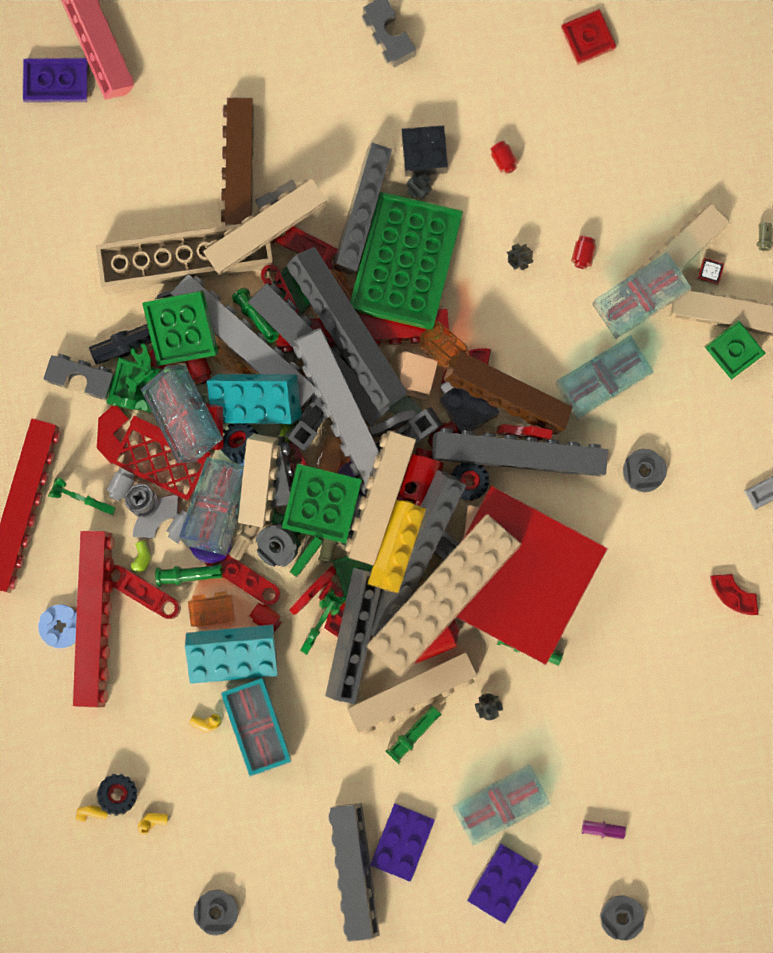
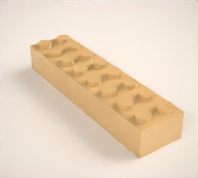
M243 224L95 245L101 288L104 292L177 282L182 281L188 274L192 278L194 276L198 278L218 276V273L203 252L206 250L205 246L215 239L218 242L224 238L223 234L233 227L236 230ZM271 242L221 275L263 269L266 265H274Z
M487 514L367 647L399 677H402L519 549L520 543Z

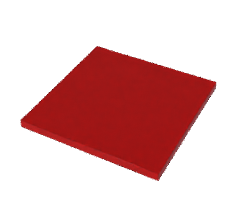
M491 486L462 541L488 514L520 543V547L459 613L457 618L546 665L608 548Z

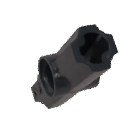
M145 324L130 331L118 332L110 336V339L89 347L95 364H101L115 357L122 358L132 354L131 349H138L142 347L141 344L148 345L152 343L148 325Z

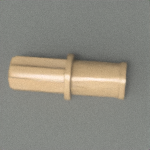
M245 525L241 534L237 535L239 538L230 552L232 558L241 560L249 544H253L252 539L259 529L258 526Z

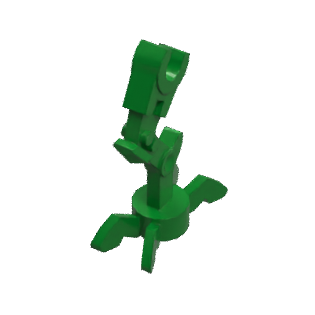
M141 344L143 348L142 354L138 355L134 348L131 349V353L142 371L133 380L126 377V382L129 386L127 398L121 399L119 396L113 395L106 400L107 404L152 412V408L147 401L135 400L138 385L146 378H151L156 372L151 368L152 359L149 349L145 344Z
M60 477L55 478L48 497L61 498V493L71 496V498L83 501L84 505H89L99 511L114 515L116 507L97 501L90 496L83 497L78 493L63 489L66 486V482Z
M331 587L325 599H321L319 602L321 609L327 608L321 615L316 627L311 628L307 639L300 649V652L308 655L317 636L320 634L319 629L328 618L329 612L332 615H336L340 606L347 599L346 596L340 598L333 594L334 589Z

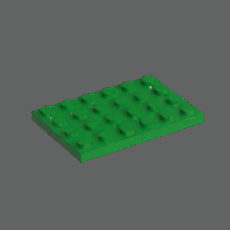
M380 192L350 301L355 311L433 331L463 211Z

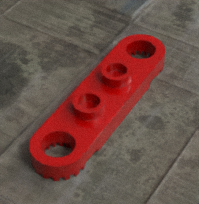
M291 227L285 231L283 237H276L272 240L297 254L315 247L329 270L340 272L333 269V263H331V257L336 255L337 248L296 227Z
M227 554L225 560L217 564L222 565L221 569H223V577L263 604L273 605L279 600L280 591L277 586ZM205 563L206 566H214L211 563ZM272 588L275 591L273 600L267 601L264 599L263 592L265 589Z
M114 565L113 571L118 569L121 573L119 581L114 582L112 580L113 587L165 619H174L180 614L181 605L177 599L123 566ZM168 602L173 603L175 608L171 614H166L164 611V607Z

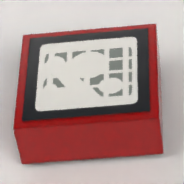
M703 258L697 279L718 285L724 263Z

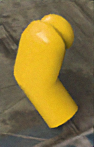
M193 714L188 724L203 732H210L217 729L222 721L219 714H212L205 719Z
M82 806L76 810L75 819L85 822L88 815L106 820L108 814L99 806Z
M147 813L137 825L138 832L146 835L156 824L167 825L168 814Z

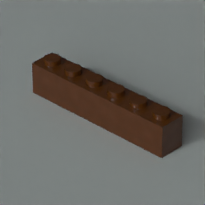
M227 98V104H223V117H227V124L223 125L222 129L223 138H226V146H222V159H226V167H222V180L226 181L225 188L221 190V199L225 201V209H221V222H225V226L242 224L241 222L252 215L253 98Z
M461 351L451 357L444 380L449 382L452 387L463 389L475 398H482L488 401L489 405L500 407L506 410L509 415L518 416L530 425L553 430L552 435H556L566 429L572 406Z

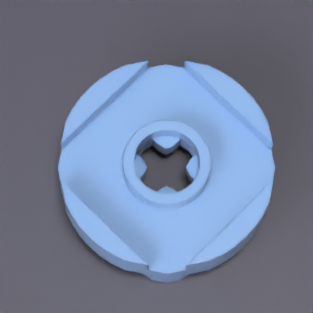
M66 605L49 607L41 614L38 623V630L42 640L47 645L55 648H67L75 644L77 611ZM59 620L62 623H66L62 633L55 629Z

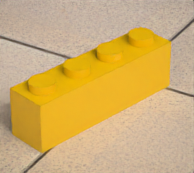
M395 501L368 584L386 591L399 592L426 510L425 508L405 501Z

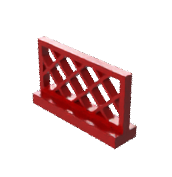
M134 415L111 463L189 501L213 455L204 449L194 451L191 443ZM133 431L141 434L143 443L131 446L129 438ZM158 442L163 452L151 456L147 444ZM145 445L148 457L136 461L133 449ZM164 446L170 448V450L165 451ZM130 450L134 462L128 464L119 462L118 459L121 453ZM174 451L180 453L182 462L170 465L167 454ZM164 455L167 467L155 470L152 459ZM183 455L186 456V457H188V458H190V459L184 460ZM150 460L153 471L146 474L141 473L138 463ZM196 461L202 464L197 473L189 475L186 463ZM135 465L136 470L129 466ZM184 465L187 476L175 480L171 468ZM169 469L172 481L164 484L159 482L157 473ZM154 474L155 479H153V478H151V477H149V476ZM189 480L190 489L187 495L178 491L177 482ZM174 484L175 489L169 487L168 485Z

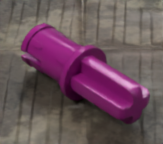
M583 820L581 833L601 836L602 839L604 837L624 839L626 827L606 824V821L600 823Z

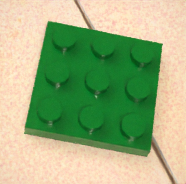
M204 290L142 303L157 366L219 354Z
M297 464L282 528L346 544L362 479Z

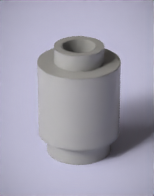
M119 468L118 472L114 473L106 490L110 492L109 497L119 502L122 498L126 500V493L133 486L135 475Z
M182 510L180 514L175 516L166 530L170 533L168 538L178 544L180 541L185 542L191 530L195 527L194 523L197 519Z

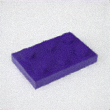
M87 58L23 59V101L88 102Z
M394 803L370 866L411 882L435 819Z
M500 843L467 901L505 924L539 866Z

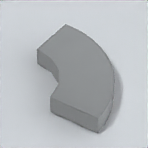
M412 409L398 413L381 423L368 427L372 438L407 424L410 419L416 416L415 410Z
M172 495L160 498L159 507L152 516L147 518L138 517L134 525L132 537L155 538L160 525L168 519L175 518L178 514L179 496Z

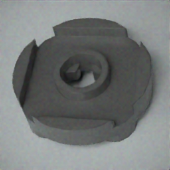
M639 449L626 458L622 471L624 480L631 489L647 493L654 491L663 483L667 474V467L664 459L655 451ZM642 465L650 468L647 477H643V474L639 473Z
M276 522L266 526L256 537L257 553L270 566H287L298 554L300 541L291 530L282 528L281 523ZM273 541L278 542L281 548L275 549Z
M223 890L206 892L199 898L194 907V920L196 924L209 935L225 934L234 926L238 918V905L234 897ZM214 906L222 910V914L217 919L214 918L213 914H210V910H213Z
M626 895L614 896L607 900L599 915L603 930L616 940H631L640 934L644 926L643 908L635 899ZM626 912L628 914L625 924L617 922L618 913L624 914Z

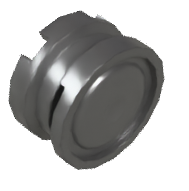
M136 484L126 493L125 505L139 518L152 516L159 507L158 495L146 484Z

